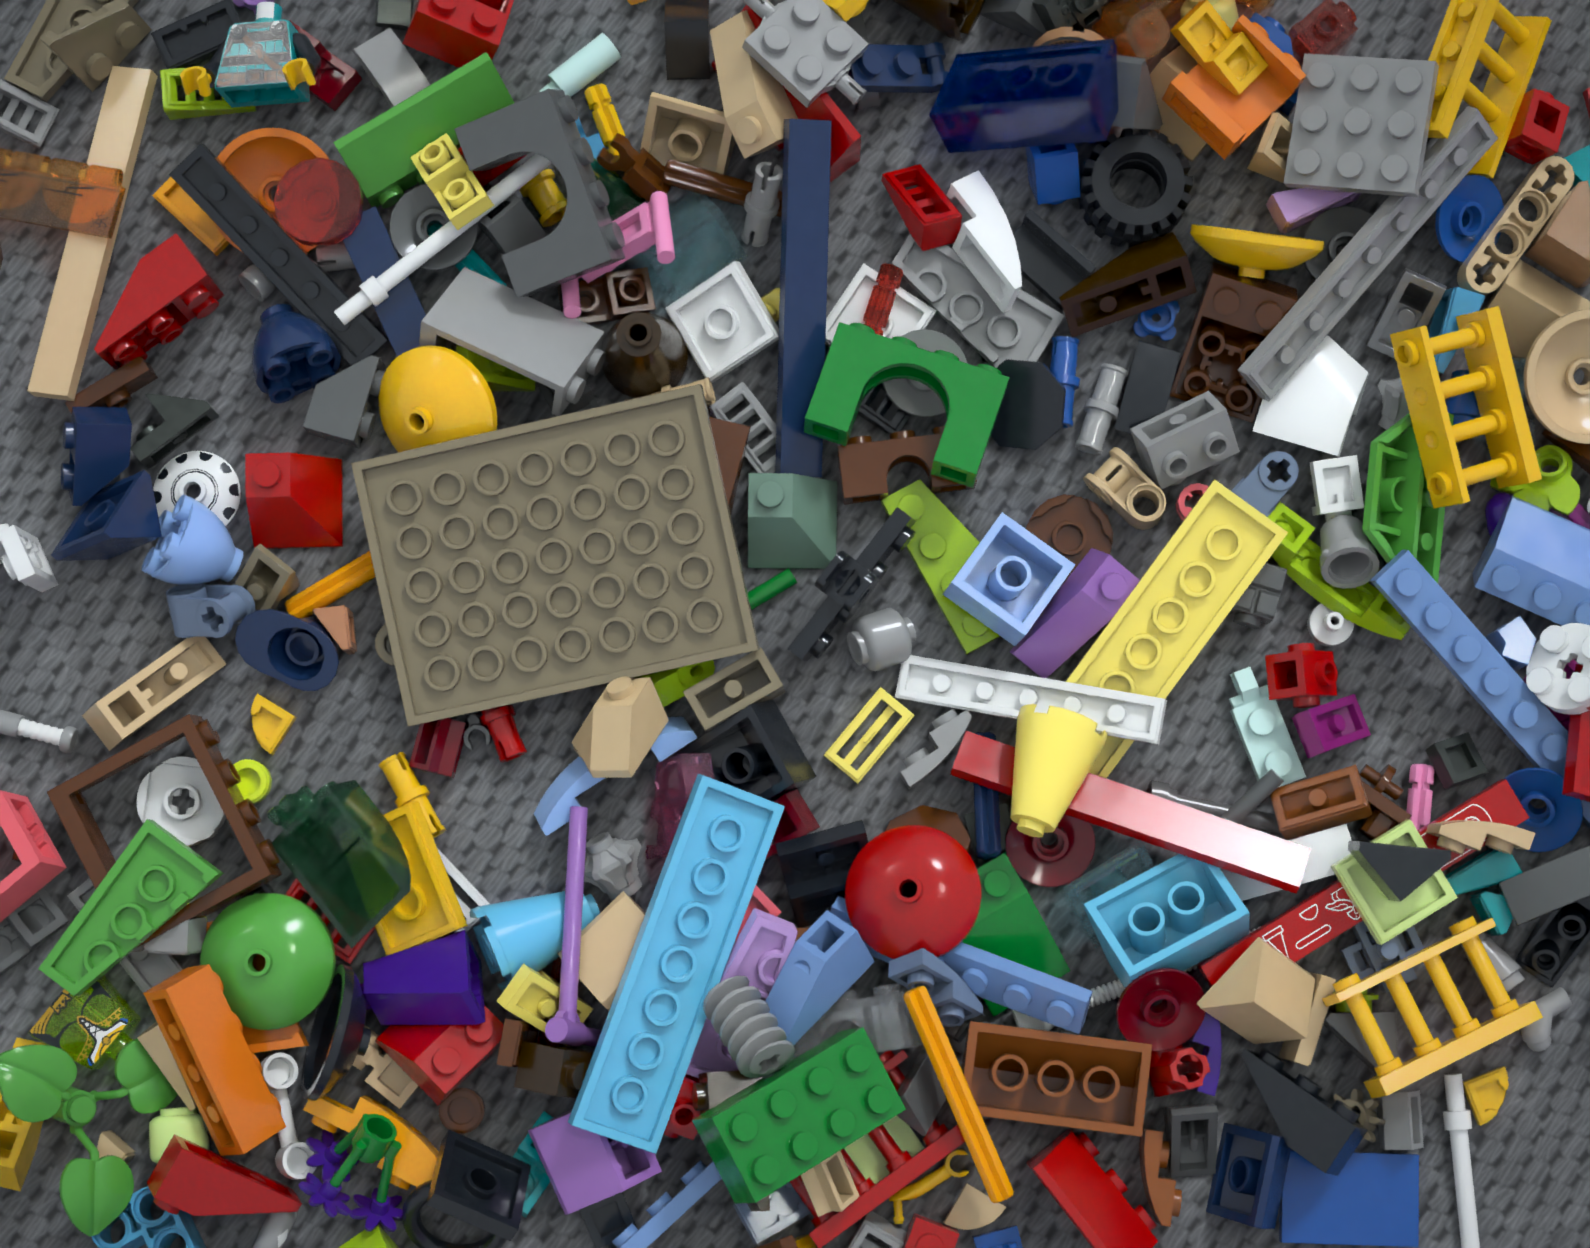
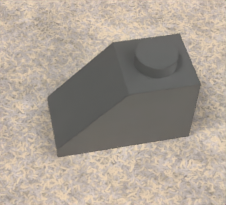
M495 178L486 184L483 189L487 192L500 181ZM512 194L478 221V227L502 254L547 236L523 201L515 194Z

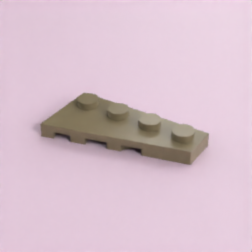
M46 0L4 80L47 103L73 73L39 38L43 33L50 30L58 35L75 27V18L88 12L94 13L101 9L103 5L113 0ZM139 0L124 1L133 8Z

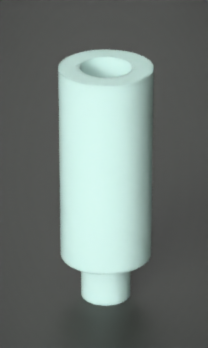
M601 33L548 74L550 83L539 90V92L547 89L564 90L565 95L572 97L620 60L621 55L610 39L604 33Z

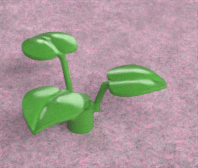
M138 1038L130 1041L119 1052L114 1071L117 1081L123 1087L111 1091L99 1092L93 1090L89 1093L72 1087L71 1085L77 1076L76 1064L67 1052L58 1047L44 1044L25 1045L0 1054V1092L8 1110L15 1117L26 1122L35 1123L52 1117L59 1122L70 1125V1133L76 1135L89 1152L90 1159L75 1158L66 1164L61 1174L59 1191L62 1205L70 1221L79 1231L90 1237L98 1235L125 1210L131 1200L134 1189L132 1171L127 1163L114 1155L99 1158L98 1149L83 1131V1126L88 1124L96 1113V1102L99 1100L118 1099L128 1095L131 1107L136 1112L146 1114L154 1113L167 1107L178 1095Z

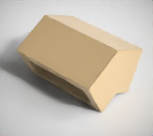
M841 1151L801 1174L818 1217L831 1211L842 1212L859 1197Z

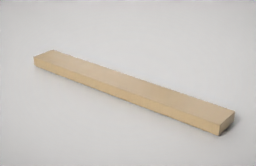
M113 66L110 72L81 187H92L95 189H80L79 194L83 196H78L27 390L33 396L68 401L75 400L158 77L151 69ZM96 213L97 215H99V219H105L102 220L103 223L100 224L101 227H99V224L94 223L93 226V222H96L98 216H96Z

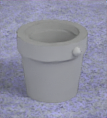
M1340 515L1333 517L1325 522L1320 529V570L1324 580L1333 587L1342 589L1356 588L1369 582L1379 570L1380 561L1378 553L1362 531V521L1354 516Z

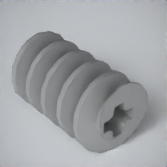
M735 976L718 983L708 992L704 1000L703 1010L706 1017L711 1020L715 1032L719 1034L723 1045L728 1048L727 1050L732 1060L736 1061L740 1073L750 1078L768 1076L788 1064L794 1056L795 1048L792 1042L786 1040L785 1031L778 1027L775 1015L769 1013L770 1009L767 1002L761 1000L762 996L759 989L749 986L747 976Z

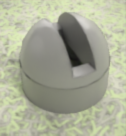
M255 264L248 266L238 275L242 286L258 301L263 302L276 288Z

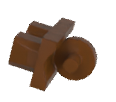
M1366 764L1359 773L1361 777L1371 783V786L1362 781L1372 816L1367 817L1358 829L1370 840H1374L1412 816L1381 794L1384 792L1396 801L1403 792V789L1391 782L1396 769L1389 764L1380 773Z

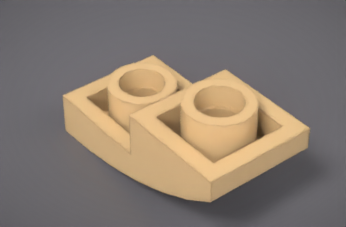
M1452 820L1428 824L1426 833L1439 837L1437 846L1463 855L1465 848L1481 850L1486 837V846L1511 855L1513 848L1530 850L1536 834L1511 825L1474 820Z

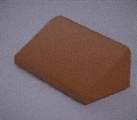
M1356 765L1278 787L1270 794L1279 831L1285 840H1291L1372 816L1370 804Z

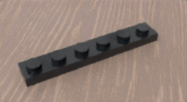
M200 144L169 174L305 317L315 321L325 329L332 338L339 353L351 366L373 355L389 340L364 312L360 313L346 325L341 322L334 311L348 301L350 297L204 144Z

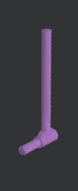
M581 806L570 807L559 1010L547 1022L545 1034L550 1041L575 1047L580 1045L596 1047L601 1030L586 1027L580 1022L577 1013L588 808Z

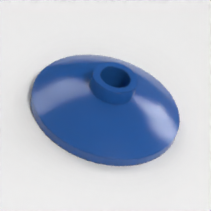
M1466 175L1437 208L1435 228L1438 242L1446 255L1457 262L1463 263L1504 207L1499 190L1488 178L1480 175ZM1498 232L1495 236V245L1500 238L1501 232Z
M1525 768L1515 771L1504 778L1508 781L1529 816V819L1516 827L1536 833L1530 850L1526 851H1552L1564 846L1573 839L1582 823L1583 803L1580 799L1562 794L1564 776L1545 768ZM1532 799H1541L1545 801L1546 806L1540 809L1534 808L1530 801Z

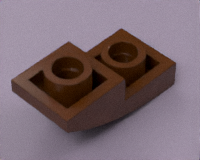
M648 267L607 272L602 278H596L589 283L585 280L578 281L581 314L576 319L589 325L621 320L632 313H650L656 310ZM559 285L557 290L561 311L563 312L561 285Z

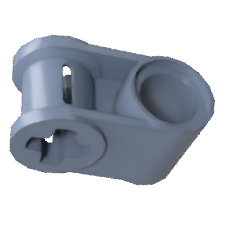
M1276 451L1269 453L1246 478L1243 477L1232 489V492L1268 517L1275 509L1278 501L1297 480L1299 473L1298 464L1286 452ZM1278 464L1282 465L1285 468L1282 476L1286 482L1281 479L1276 480L1274 483L1267 478L1271 472L1267 465L1272 468Z
M204 583L177 585L166 591L174 634L179 638L196 636L223 637L232 630L234 624H240L245 616L256 611L252 595L247 589L239 585H208Z

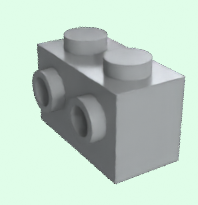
M1209 391L1130 428L1143 469L1161 490L1168 486L1178 485L1187 477L1205 468L1217 466L1224 462L1226 458L1240 452L1227 409Z

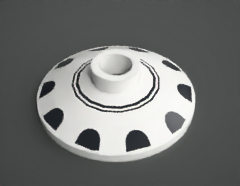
M206 451L182 453L168 461L157 475L153 487L158 517H160L164 510L173 513L179 498L183 494L187 496L188 487L198 484L201 487V493L195 499L215 513L226 527L234 518L241 499L239 479L233 468L221 457Z

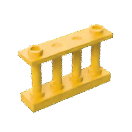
M1451 0L1428 61H1436L1439 65L1428 138L1448 139L1462 99L1470 107L1477 108L1498 139L1467 175H1480L1486 178H1494L1552 21L1548 17L1514 16L1499 0ZM1492 21L1505 32L1498 53L1484 41ZM1477 60L1490 71L1483 93L1469 81Z
M1499 306L1456 316L1459 330L1429 338L1426 325L1390 334L1394 357L1397 362L1433 509L1470 502L1467 486L1492 478H1496L1498 489L1527 484L1542 479ZM1463 348L1469 374L1440 382L1434 355ZM1474 391L1481 417L1451 425L1445 399ZM1485 434L1491 460L1462 469L1456 443Z
M1474 916L1461 920L1448 927L1452 934L1451 936L1361 980L1357 973L1349 975L1332 984L1336 992L1322 998L1326 1007L1344 1000L1346 1001L1377 1063V1066L1374 1067L1377 1076L1364 1082L1372 1099L1388 1096L1543 1018L1535 1001L1518 1005L1515 998L1510 999L1478 936L1496 926L1493 918L1478 923ZM1462 943L1494 1007L1490 1010L1493 1018L1481 1024L1477 1018H1471L1440 956V953ZM1422 962L1455 1025L1452 1028L1455 1037L1443 1043L1440 1042L1438 1037L1433 1038L1401 975V972ZM1383 981L1416 1044V1047L1413 1048L1416 1056L1403 1063L1399 1056L1394 1058L1362 994L1363 991Z

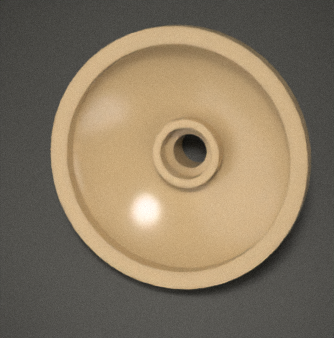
M1590 309L1563 315L1543 329L1528 352L1523 377L1525 395L1531 411L1537 420L1554 435L1571 442L1590 444ZM1578 368L1584 372V379L1580 384H1577L1573 377L1574 372Z

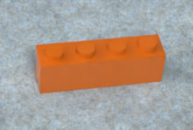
M210 964L187 967L143 994L220 1155H242L286 1127L280 1114L281 1106L265 1083L261 1074V1063L248 1047L242 1034V1023L239 1017L231 1011L223 994L224 986L218 974L212 970Z

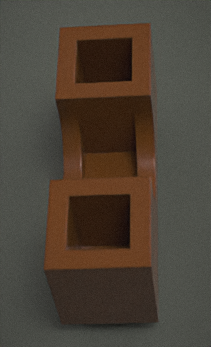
M945 426L932 429L933 434L915 436V431L913 430L893 432L889 434V440L872 442L871 436H856L849 438L846 446L841 445L837 447L844 505L880 501L888 497L887 475L894 466L906 462L917 464L926 472L929 478L930 490L934 494L974 489L977 480L974 487L971 488L931 474L933 460Z

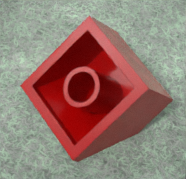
M484 1005L485 1022L477 1025H390L376 1038L375 1042L439 1106L500 1047L504 1024Z

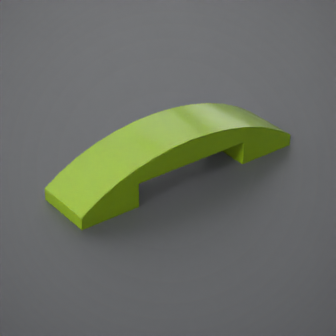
M1279 502L1268 516L1270 520L1288 532L1271 555L1281 568L1287 569V574L1292 580L1333 612H1339L1343 618L1367 630L1386 637L1402 640L1411 626L1379 590L1368 582L1356 588L1342 589L1333 587L1324 580L1319 565L1321 547L1309 539L1315 527Z

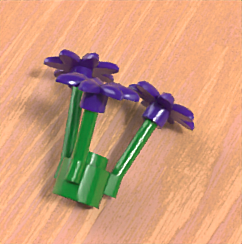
M364 1114L357 1126L336 1142L332 1133L326 1130L322 1131L321 1141L312 1137L307 1138L306 1145L315 1154L306 1160V1164L309 1167L323 1165L321 1172L323 1184L311 1173L306 1175L307 1182L301 1181L298 1184L305 1194L311 1196L308 1201L310 1206L318 1207L323 1204V1209L330 1218H334L338 1212L345 1216L350 1215L353 1219H366V1231H373L380 1222L385 1230L395 1232L396 1223L394 1220L402 1221V1209L397 1208L402 1202V1197L399 1195L389 1197L388 1190L395 1157L402 1145L394 1140L397 1136V1130L389 1119L378 1114ZM352 1144V1151L349 1154L347 1149ZM385 1157L379 1187L373 1189L371 1199L355 1194L353 1199L359 1208L350 1210L344 1204L349 1201V1195L340 1192L342 1190V1181H350L351 1176L349 1172L353 1166L359 1163V1160L364 1163H374Z

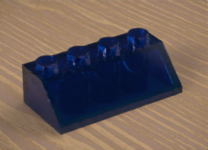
M1114 39L957 54L929 113L948 153L1106 141L1119 110L1117 49Z

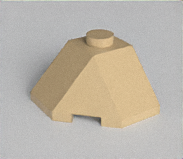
M624 676L612 680L593 706L571 742L579 757L585 762L593 778H631L669 721L651 678H630Z

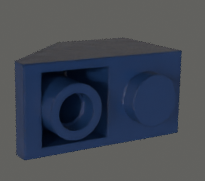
M72 407L71 422H64L63 447L64 449H70L69 463L61 464L60 475L61 489L69 491L72 506H82L129 466L132 423L127 408Z

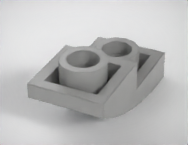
M390 27L352 49L375 88L379 87L391 108L430 85L413 57Z
M951 709L931 722L935 729L929 732L928 738L936 750L929 753L926 747L903 760L907 768L900 771V777L908 789H911L929 776L953 751L972 718L968 710L958 715L955 709Z

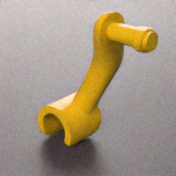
M955 1149L945 1157L943 1166L917 1182L903 1187L892 1195L889 1201H893L894 1224H903L902 1201L916 1199L951 1176L958 1178L966 1176L969 1171H953L950 1167V1161L955 1155H968V1153L962 1149Z

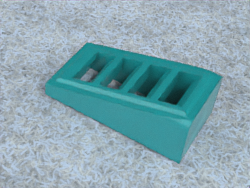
M1489 848L1452 870L1445 877L1455 894L1459 895L1499 884L1523 872L1512 854H1506Z

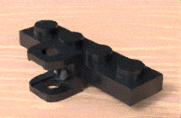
M897 507L857 560L845 551H840L835 555L815 582V587L828 595V597L792 642L788 650L805 661H808L812 655L818 659L827 650L834 639L829 635L839 620L844 624L848 622L888 570V567L883 563L894 550L898 553L902 552L914 537L916 532L911 527L916 521Z

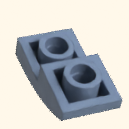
M921 948L889 961L888 978L905 986L908 990L919 986L927 988L943 1026H960L964 1021L983 1014V1005L962 978L946 963L926 949Z

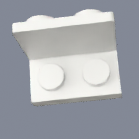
M0 524V564L3 563L11 579H18L25 586L28 585L40 592L57 586L58 583L38 538L15 525L9 527V524Z

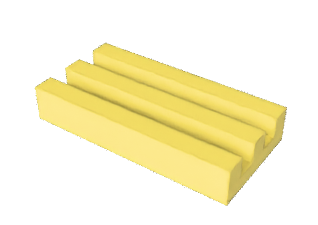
M880 687L827 750L824 757L859 784L915 715ZM880 701L885 702L888 707L843 760L837 753ZM896 711L902 717L860 768L855 770L851 764Z

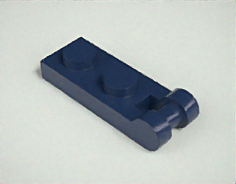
M940 42L926 45L869 44L866 51L851 65L848 75L867 92L933 93L952 87L950 73L945 71L943 60L946 58L944 44ZM920 64H926L928 74H922Z

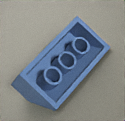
M1511 496L1472 573L1474 587L1560 625L1569 623L1590 625V529L1515 496Z

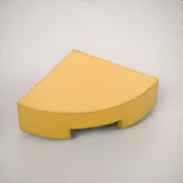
M258 693L252 703V727L256 739L263 749L274 755L297 717Z
M1505 1066L1463 1081L1464 1093L1477 1125L1481 1126L1493 1119L1504 1101L1509 1085Z

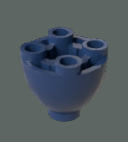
M288 304L273 305L261 314L260 322L262 325L254 340L252 368L256 384L262 392L268 394L271 402L285 403L295 395L312 388L315 389L316 384L336 374L335 372L340 367L341 355L332 338L318 323L296 313L293 307Z

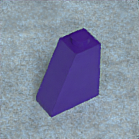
M465 930L363 963L364 983H361L360 986L366 1002V1010L373 1009L381 1025H477L485 1022L481 960Z

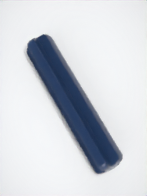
M992 732L975 733L996 740V736ZM973 783L976 855L982 860H993L1001 855L999 791Z

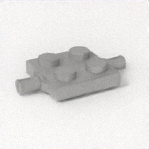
M769 0L743 1L744 4L748 5L762 18L760 26L744 40L742 48L806 108L822 93L828 92L835 87L853 105L857 104L866 94L867 90L863 89L851 78L848 72L851 65L866 51L869 43L822 0H786L775 6Z

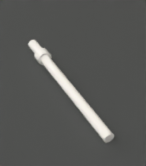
M534 154L486 192L494 204L493 207L459 230L455 228L451 221L447 222L380 276L375 278L372 275L359 286L361 290L337 308L334 313L346 325L372 304L377 307L389 297L388 291L546 169L552 162L539 154Z
M1445 1074L1444 1084L1447 1111H1443L1444 1129L1449 1130L1461 1248H1480L1468 1129H1472L1471 1111L1465 1108L1462 1074Z

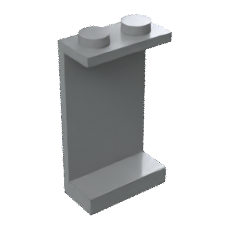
M466 267L460 271L421 321L419 346L436 345L443 347L449 340L554 389L552 414L556 416H561L569 403L576 404L584 392L587 378L590 374L596 376L600 372L606 357V352L602 351L604 331L576 318H567L563 312L529 296L517 297L513 289Z

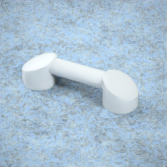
M275 1053L269 1055L261 1062V1074L269 1091L280 1103V1114L286 1125L284 1129L278 1132L281 1148L276 1153V1167L282 1175L289 1179H304L307 1173L312 1174L316 1167H309L306 1164V1160L315 1153L309 1149L306 1143L298 1142L287 1088L297 1079L298 1066L290 1055Z

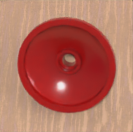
M921 825L896 827L879 834L869 841L854 859L848 872L845 887L846 908L853 927L858 931L862 940L871 948L891 959L899 958L921 948L926 949L936 957H941L952 951L972 930L979 915L982 900L980 876L973 859L965 848L943 831ZM907 882H914L917 885L916 894L910 898L903 897L901 893L902 886Z

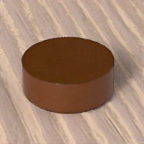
M457 1088L440 1104V1120L448 1130L458 1134L471 1132L482 1123L485 1117V1103L482 1097L473 1089Z

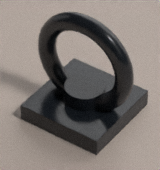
M448 1130L441 1141L433 1179L416 1187L404 1203L402 1222L407 1235L418 1248H502L506 1240L511 1241L519 1230L531 1165ZM426 1204L431 1208L490 1233L484 1239L470 1244H455L443 1241L428 1232L422 1224L420 1218L422 1207Z

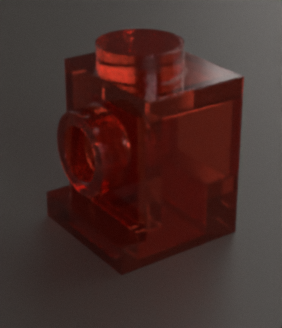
M1332 0L1323 1L1304 19L1291 27L1288 36L1291 37L1292 49L1302 60L1304 53L1334 55L1352 40L1358 28L1354 25L1357 21L1355 13L1343 1H1339L1337 4ZM1325 21L1333 31H1324L1320 23Z

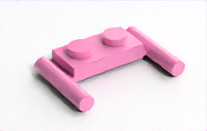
M656 191L652 193L648 203L644 202L612 221L618 224L623 233L625 246L622 250L625 259L561 284L563 312L567 318H577L581 314L579 278L582 277L589 283L601 275L613 271L618 265L635 255L647 251L654 244H656L657 259L660 263L669 264L674 261L675 251L668 196L665 192Z

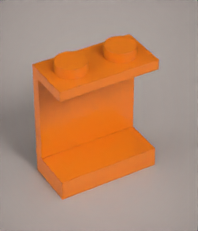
M1244 15L1237 19L1231 31L1233 33L1243 32L1266 61L1268 66L1240 95H1234L1198 63L1187 74L1182 71L1170 82L1162 97V100L1224 160L1271 116L1272 112L1275 113L1296 93L1306 77V74L1301 70L1299 62L1291 54L1283 53L1270 40L1268 33L1261 25L1251 22Z

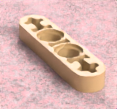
M1551 156L1537 163L1530 170L1460 266L1457 273V282L1460 288L1486 296L1494 292L1502 284L1572 187L1574 171L1566 159L1559 156ZM1550 170L1557 173L1554 178L1556 184L1547 188L1543 193L1537 190L1548 180L1549 175L1547 172ZM1522 199L1529 200L1536 206L1537 217L1535 221H1527L1520 215L1518 208ZM1498 232L1506 233L1512 239L1513 250L1511 254H1503L1496 248L1494 240ZM1488 261L1494 263L1483 275L1485 282L1478 285L1474 281L1477 277L1475 271L1486 265Z

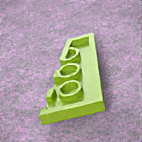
M920 479L882 499L881 504L889 517L898 507L916 521L911 527L916 533L906 548L964 653L968 655L1001 637L943 595L980 542Z

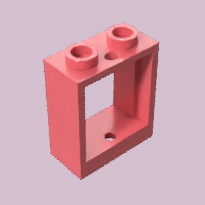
M0 790V827L4 830L22 863L0 882V922H2L67 867L28 797Z

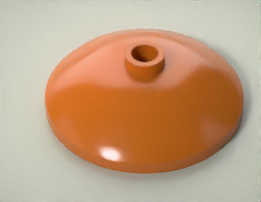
M261 128L240 135L220 152L217 158L307 253L316 248L328 236L336 222L340 209V183L331 160L314 141L298 132L284 128ZM277 185L283 187L286 192L285 199L280 203L275 202L271 197V190ZM215 223L216 227L223 235V237L231 245H233L235 248L242 252V250Z

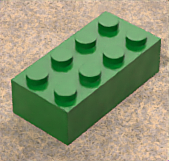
M864 1027L841 1030L791 1060L777 1072L761 1078L696 1117L692 1122L734 1203H756L900 1114L906 1108Z

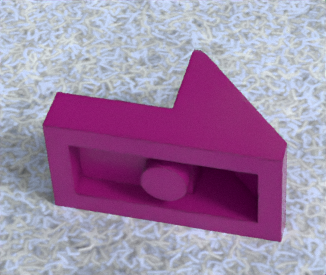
M1355 694L1305 710L1292 717L1307 758H1312L1371 735Z

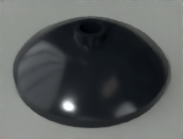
M342 964L337 966L331 987L317 1008L308 1039L309 1046L306 1048L301 1076V1095L306 1100L316 1101L331 1091L347 1075L356 1056L365 1055L370 1042L371 1029L365 1028L366 1002L359 979L350 966Z

